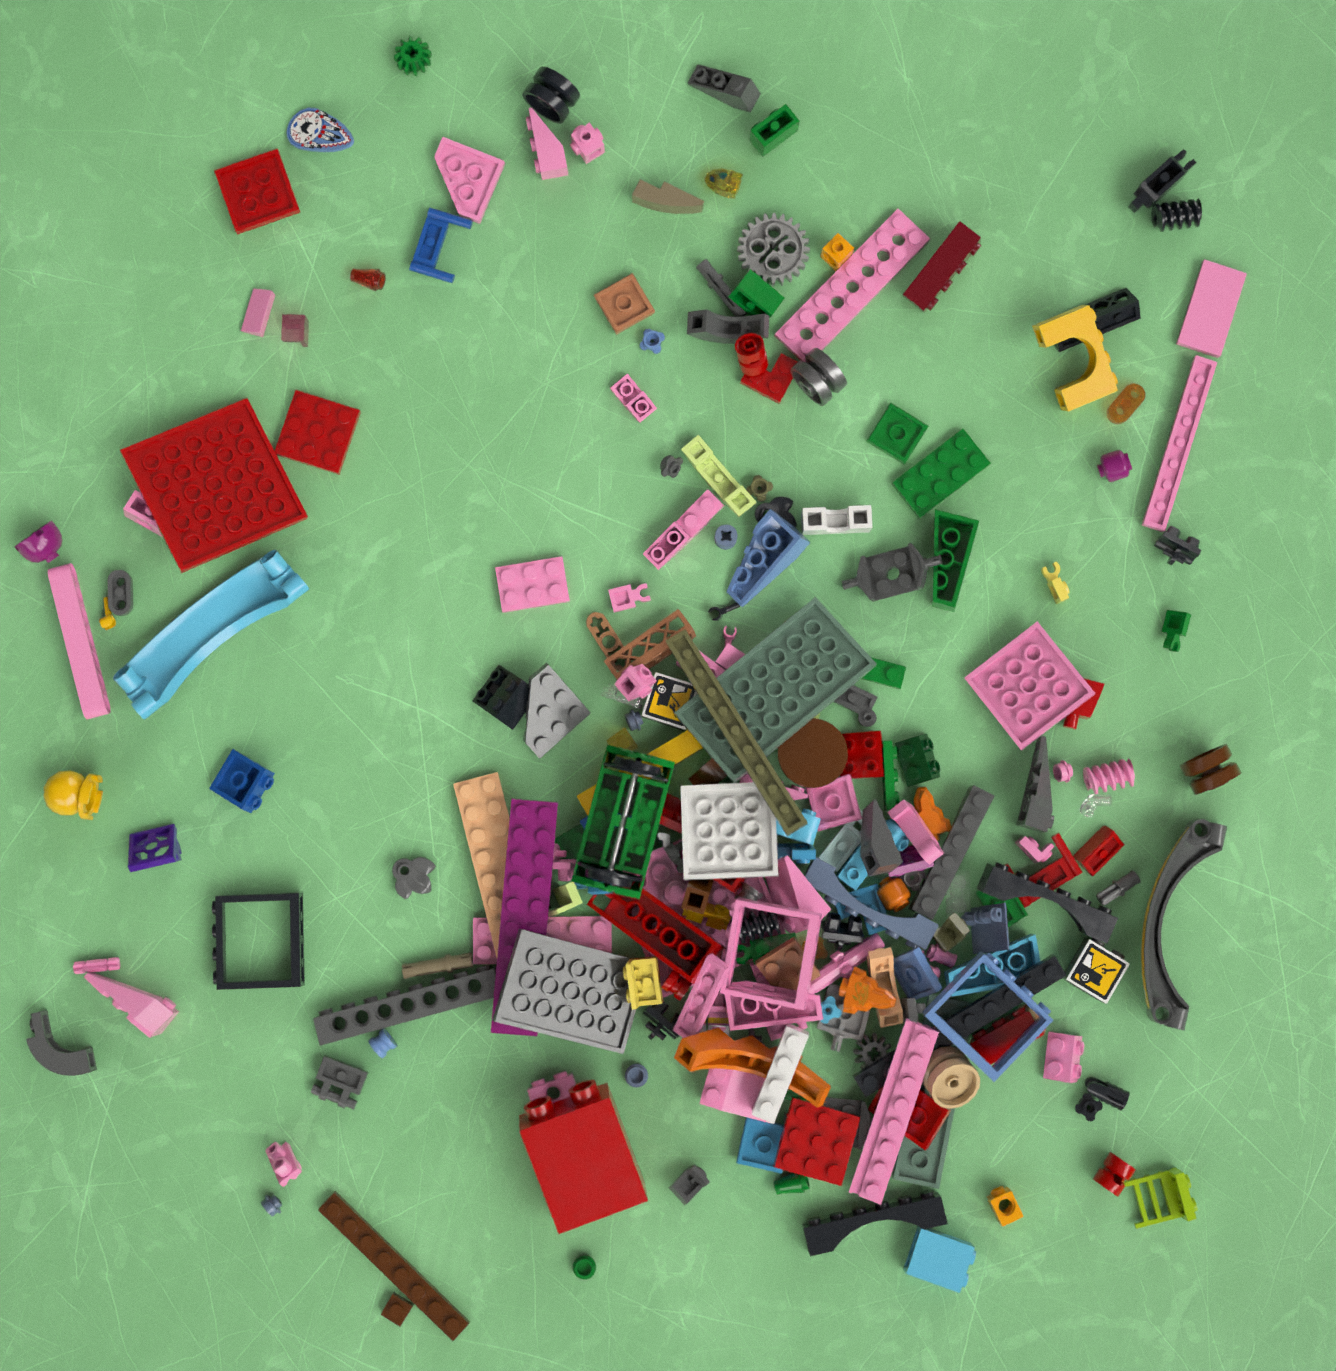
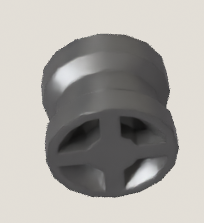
M744 882L742 891L736 894L734 898L741 897L757 901L762 898L763 894Z

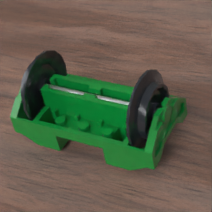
M607 744L574 868L572 882L640 899L675 762ZM618 754V755H622V756L629 757V758H633V759H637V760L633 761V760H629V759L617 757L616 755ZM642 761L660 765L662 768L644 764ZM607 767H612V768L624 770V771H627V772H631V773H633V774L630 775V774H626V773L614 771V770H611V769H607ZM638 774H639V775H643V776H647V777H650V778L662 780V781L665 782V784H664V783L657 782V781H653V780H649V779H645V778L638 777ZM583 860L597 863L599 865L583 862ZM624 870V871L632 872V873H635V874H639L640 876H636V875L629 874V873L622 872V871Z

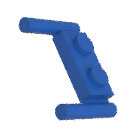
M429 208L409 270L453 283L455 279L454 274L435 269L449 228L448 224L451 223L471 229L473 220Z

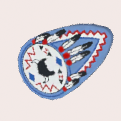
M317 108L300 110L292 117L287 127L289 142L301 150L336 152L350 148L354 144V138L344 124Z

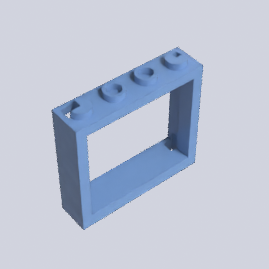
M980 951L922 1013L995 1082L1047 1028L1053 1019L1048 1015L1051 1011L1042 1002L1037 1005L1031 999L1034 996L1031 991L1024 985L1020 988L1014 983L1017 978L1007 969L1002 971L996 966L999 961L990 952L985 955ZM982 963L1039 1016L993 1065H990L936 1013L941 1005Z

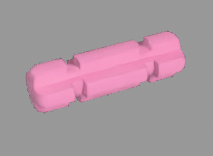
M118 957L108 958V960L104 958L86 960V962L77 961L73 964L75 974L120 969V959Z

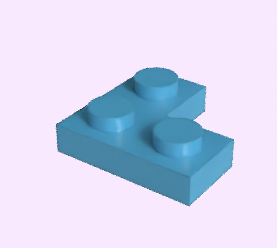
M777 843L778 859L787 855L791 856L792 860H796V863H810V859H816V849L813 845Z
M877 884L849 892L862 904L887 915L885 907L877 895V890L879 889ZM839 902L835 905L841 919L852 915L844 911L845 905ZM864 922L868 935L887 930L881 925L875 928Z

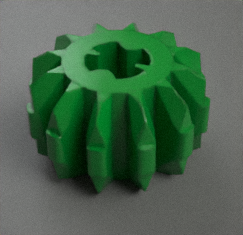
M410 35L408 42L401 39V46H395L397 54L394 55L398 69H404V73L407 76L411 71H413L416 77L419 70L425 73V66L431 65L430 58H432V53L428 50V44L426 42L422 43L419 37L413 41Z

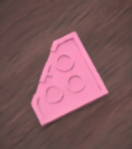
M442 137L434 158L460 217L480 224L505 166V161Z

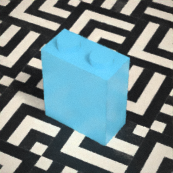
M917 1226L903 1270L910 1276L960 1293L961 1288H965L968 1282L969 1274L967 1270L969 1264L972 1265L975 1261V1247L972 1243L931 1228L923 1229Z

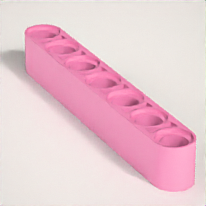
M72 563L48 569V578L84 717L88 720L110 714V703L76 570Z

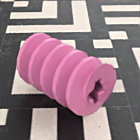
M1129 758L1127 762L1124 759L1119 760L1118 764L1112 761L1109 766L1103 763L1100 768L1094 765L1091 770L1088 767L1083 768L1085 786L1088 791L1092 789L1095 795L1098 794L1099 787L1102 788L1104 793L1107 792L1108 785L1111 786L1113 791L1116 790V783H1119L1122 789L1125 788V781H1128L1131 787L1134 786L1135 774Z

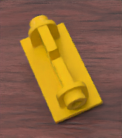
M708 902L704 915L686 909L682 913V915L686 916V919L700 924L703 917H707L706 926L720 931L721 929H727L731 918L729 916L730 910L727 907L719 904L713 905Z

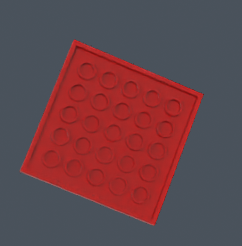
M248 398L120 450L181 573L308 518Z

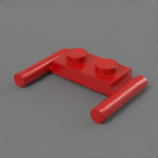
M1059 832L1052 835L1051 838L1061 853L1062 858L1056 859L1029 877V880L1036 883L1037 879L1050 884L1049 889L1055 890L1082 873ZM1005 864V866L1009 867L1008 872L1013 873L1009 864ZM1025 896L1018 898L1025 908L1041 897Z

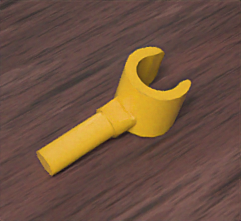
M104 597L106 616L100 618L99 622L102 628L109 630L116 626V620L108 607V597Z

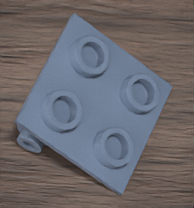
M1006 903L970 908V912H965L961 916L967 926H971L973 954H978L980 951L989 953L1010 950Z

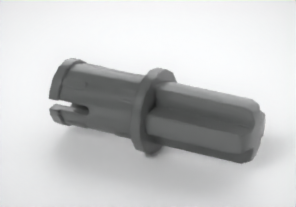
M1131 870L1119 880H1113L1110 886L1097 893L1098 902L1101 905H1106L1118 896H1124L1126 891L1141 883L1139 876Z

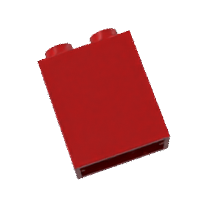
M595 1080L579 1082L568 1090L569 1097L553 1103L549 1096L536 1098L528 1102L524 1106L525 1113L519 1115V1132L558 1234L648 1201L643 1176L608 1083L597 1086Z

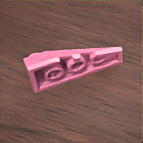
M751 981L732 982L734 985L793 997L797 995V991ZM809 993L806 1008L800 1010L725 994L730 1031L823 1020L820 995Z

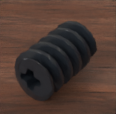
M1189 199L1187 202L1180 200L1178 203L1172 201L1170 204L1164 202L1161 206L1159 204H1153L1152 224L1154 227L1158 226L1160 232H1164L1165 225L1168 226L1169 231H1172L1174 224L1180 230L1184 222L1186 228L1191 227L1192 221L1195 227L1200 226L1202 206L1199 199L1196 201Z
M758 910V917H756L754 912L750 911L748 919L743 914L739 938L741 942L745 943L746 936H749L751 941H754L756 933L760 939H763L765 931L772 937L774 929L781 935L777 913L767 912L765 915L762 910Z

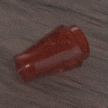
M353 268L350 280L373 291L383 289L386 276L380 269Z

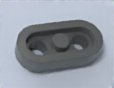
M115 570L110 573L107 580L108 607L112 613L118 616H125L133 609V580L129 573L123 570ZM123 578L125 583L119 586L118 581ZM125 601V607L120 609L119 603Z

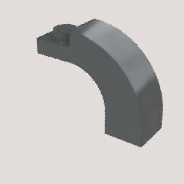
M707 309L688 312L687 334L697 339L735 344L740 336L747 333L758 334L762 339L768 338L769 315L767 314L730 317L716 314Z
M44 1010L31 1014L30 1028L35 1033V1037L27 1038L26 1041L32 1055L43 1067L51 1072L67 1076L81 1075L97 1070L93 1047L77 1051L62 1048L53 1038L48 1011Z

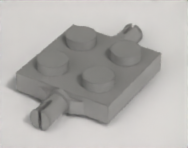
M830 984L827 986L824 1001L828 996L834 997L837 1008L841 1010V1016L830 1019L827 1024L818 1020L816 1028L831 1033L834 1038L830 1049L840 1052L843 1038L862 1041L870 1010L867 1012L858 1010L856 1014L843 1012L844 997L839 996L840 986Z

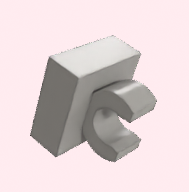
M899 998L903 1010V1022L907 1018L910 1021L917 1022L918 1014L926 1009L925 1003H916L915 998Z

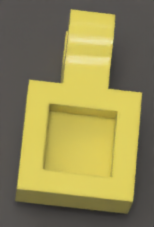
M1054 562L1052 564L1054 573H1049L1046 566L1041 569V572L1048 581L1047 585L1056 604H1059L1069 598L1068 594L1070 592L1066 582L1061 581L1060 577L1058 578L1060 565Z

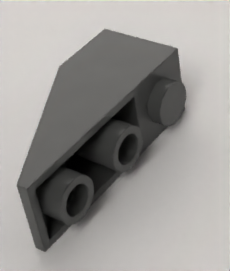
M699 64L688 81L690 86L733 108L750 113L761 94L751 78Z
M873 800L862 811L860 856L868 876L892 872L903 863L877 800Z

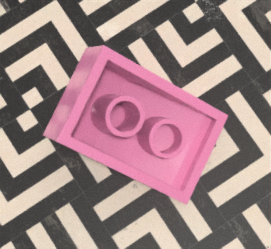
M788 855L778 859L779 876L765 877L773 904L822 913V919L831 910ZM777 913L782 927L789 933H798L808 929V919Z
M709 1069L699 1104L767 1122L752 1115L753 1106L765 1078L737 1070Z

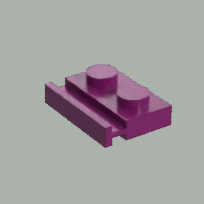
M914 845L907 846L903 851H899L903 863L892 872H889L888 875L889 877L902 876L913 871H923L933 867L934 862L928 864L920 856Z

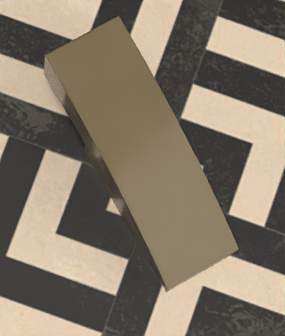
M640 179L632 194L633 203L659 212L693 214L702 213L704 209L703 200L665 181L659 189Z

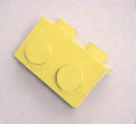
M657 957L629 959L626 966L623 967V976L625 980H628L629 989L626 991L627 1002L631 1003L632 1010L637 1009L639 1006L662 1004L663 995Z

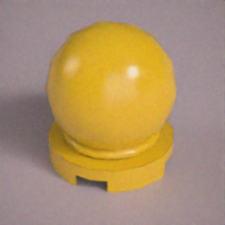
M59 771L49 777L44 786L45 803L52 812L59 815H75L79 812L81 819L93 820L91 815L92 813H98L102 801L103 791L99 790V783H102L103 779L101 775L88 774L84 778L82 774L75 771Z

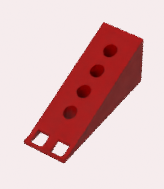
M642 888L640 899L619 895L614 892L613 894H604L611 899L604 911L593 904V900L598 894L593 895L587 903L589 907L693 984L706 957L714 954L721 960L723 950L727 949L644 888ZM639 906L638 915L632 917V909ZM657 921L656 928L652 930V924Z

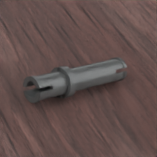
M708 259L703 260L696 269L706 279L708 287L714 289L735 317L745 316L747 312L728 297L732 290L724 282L722 274L716 272Z

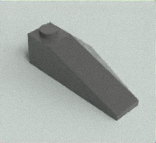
M1040 736L1036 741L1016 826L1039 832H1047L1048 828L1051 829L1053 826L1054 815H1052L1053 807L1047 739L1045 736Z

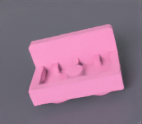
M1048 1032L1043 1078L1067 1083H1076L1082 1073V1067L1079 1065L1080 1055L1084 1052L1082 1036Z

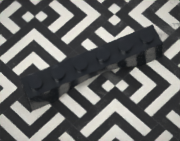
M996 862L995 866L989 863L986 864L976 889L1003 901L1025 896L1041 897L1054 901L1067 911L1080 932L1108 943L1118 920L1117 917L1111 915V909L1099 905L1098 909L1090 906L1091 901L1080 896L1077 900L1070 897V892L1058 888L1057 892L1049 889L1050 884L1037 879L1036 883L1029 880V875L1020 871H1016V874L1008 872L1009 867Z
M934 1190L921 1192V1196L915 1198L907 1195L899 1197L898 1202L889 1203L888 1201H882L881 1205L875 1203V1207L866 1209V1206L853 1208L852 1212L843 1214L840 1211L829 1214L830 1218L820 1219V1217L807 1219V1223L802 1224L809 1255L811 1257L834 1251L838 1244L851 1232L875 1221L898 1220L915 1224L923 1229L946 1225L948 1223L941 1195L938 1192L934 1193Z

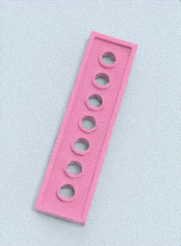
M897 209L775 333V337L800 361L806 362L805 356L813 348L823 350L930 241V238L904 213ZM899 235L903 237L904 244L900 246L895 245L892 238ZM885 251L888 253L889 259L881 261L878 259L877 253ZM871 267L874 274L871 277H866L862 274V268ZM854 282L858 285L859 290L854 293L849 292L846 285ZM840 298L843 301V306L841 308H834L831 305V300ZM825 314L828 321L825 324H819L815 319L816 315ZM808 329L812 332L813 336L811 339L805 340L801 338L800 332Z

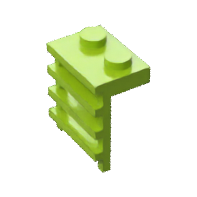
M1174 1167L1171 1170L1159 1171L1155 1174H1147L1144 1177L1124 1181L1125 1187L1133 1186L1142 1221L1134 1223L1136 1229L1180 1217L1186 1221L1197 1219L1195 1212L1198 1211L1195 1199L1190 1196L1189 1188H1191L1189 1176L1178 1168ZM1160 1179L1168 1215H1161L1152 1180ZM1144 1182L1147 1184L1155 1218L1149 1220L1139 1184Z

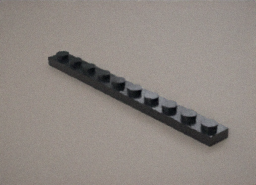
M1052 954L1015 976L1017 979L1014 983L1020 988L1024 985L1035 995L1067 975L1055 955ZM1004 983L944 1019V1021L964 1038L1024 1001ZM939 1030L933 1051L940 1047L951 1046L954 1043ZM896 1049L853 1075L865 1097L884 1087Z

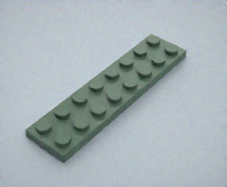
M928 995L926 1008L938 995ZM948 998L936 1013L944 1020L971 1004V1002ZM924 1015L922 1024L933 1027L934 1024ZM969 1035L963 1038L967 1043ZM921 1084L920 1088L930 1095L925 1086ZM955 1108L951 1109L928 1150L922 1149L904 1136L892 1175L894 1180L939 1189Z

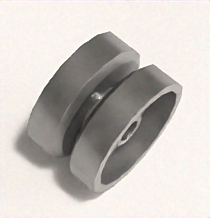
M813 348L805 356L806 362L799 361L791 368L790 372L802 391L816 404L824 406L832 399V392L839 393L847 386V380L836 363L827 354L818 348Z

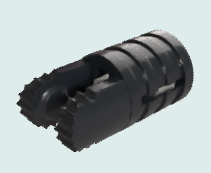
M1093 1076L1085 1079V1086L1090 1095L1092 1094L1099 1101L1111 1105V1107L1117 1108L1120 1111L1124 1109L1129 1099V1091L1123 1090L1108 1081L1104 1082L1098 1078L1096 1079Z

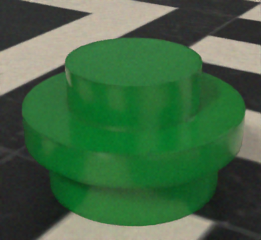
M581 1255L575 1259L573 1272L578 1278L585 1280L595 1274L596 1262L591 1256Z

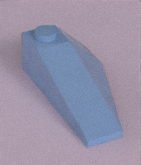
M769 509L753 530L754 535L749 546L745 548V555L741 565L737 567L726 591L741 607H744L793 563L811 543L794 526L772 509Z

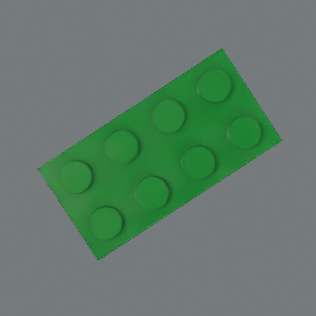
M961 429L893 481L892 486L920 519L991 463L967 432Z

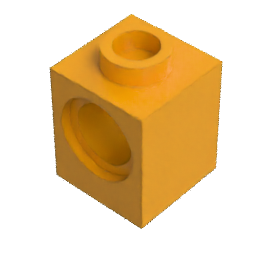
M837 233L822 248L820 257L837 271L852 256L854 247Z
M997 1187L991 1191V1195L987 1196L998 1223L1002 1227L1024 1217L1012 1191L1008 1187ZM1003 1199H1008V1208L1000 1210L999 1202Z

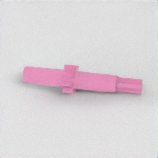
M874 933L864 939L863 943H858L845 953L838 950L830 955L831 962L819 969L821 976L811 981L809 993H818L840 977L849 979L854 966L857 967L867 960L868 952L885 947L881 937Z

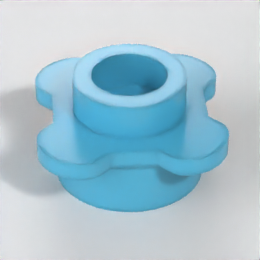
M828 996L825 1001L821 1002L823 1020L820 1021L824 1024H827L834 1017L839 1018L841 1016V1010L837 1008L835 1004L836 999L832 996Z

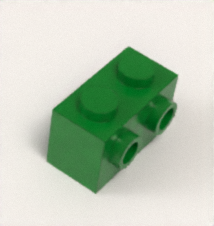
M785 104L781 108L773 110L762 122H757L750 130L749 140L764 157L798 131L800 120L788 105Z
M751 269L728 296L750 316L767 314L769 318L785 299L776 289L771 287Z

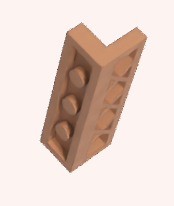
M677 609L604 660V663L616 680H618L622 675L621 673L630 665L634 667L643 664L646 668L651 669L671 655L672 652L666 644L667 639L686 629L691 639H694L696 634L681 611ZM679 617L684 626L677 631L669 630L670 622ZM654 633H664L662 642L659 644L650 643L651 636ZM637 645L646 646L642 656H631L634 647ZM618 658L627 659L626 666L619 672L611 664Z

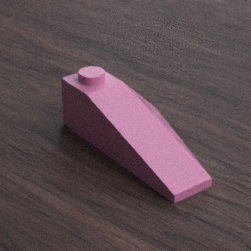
M95 972L87 973L84 976L102 995L108 998L111 996L113 998L112 1005L116 1009L127 1012L129 1015L126 1018L149 1038L162 1034L179 1013L175 1008L176 1004L167 997L163 999L160 996Z

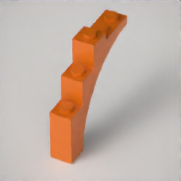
M717 1027L682 1038L674 1058L690 1072L701 1069L720 1068L742 1071L766 1078L778 1046L769 1049L753 1035L734 1041ZM801 1056L788 1089L804 1097L814 1106L820 1107L824 1104L831 1086L801 1062L803 1057Z

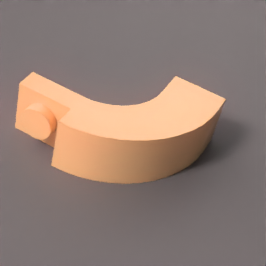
M891 947L885 949L877 948L868 952L867 966L869 977L876 979L878 987L887 989L897 998L895 1007L886 1009L875 1008L880 1028L903 1024V1010L895 982Z

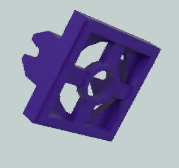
M175 824L129 834L128 869L130 873L182 860L180 856L182 851L177 840ZM156 837H163V838H167V839L160 841V840H159L158 838H156ZM150 843H157V846L153 849H146ZM169 846L163 855L155 856L160 848ZM144 852L147 854V859H142L140 853Z

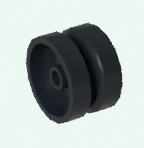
M541 66L533 76L534 83L528 84L522 96L526 103L541 116L554 123L561 124L569 115L568 107L572 108L575 106L580 98V93L563 75L551 68Z

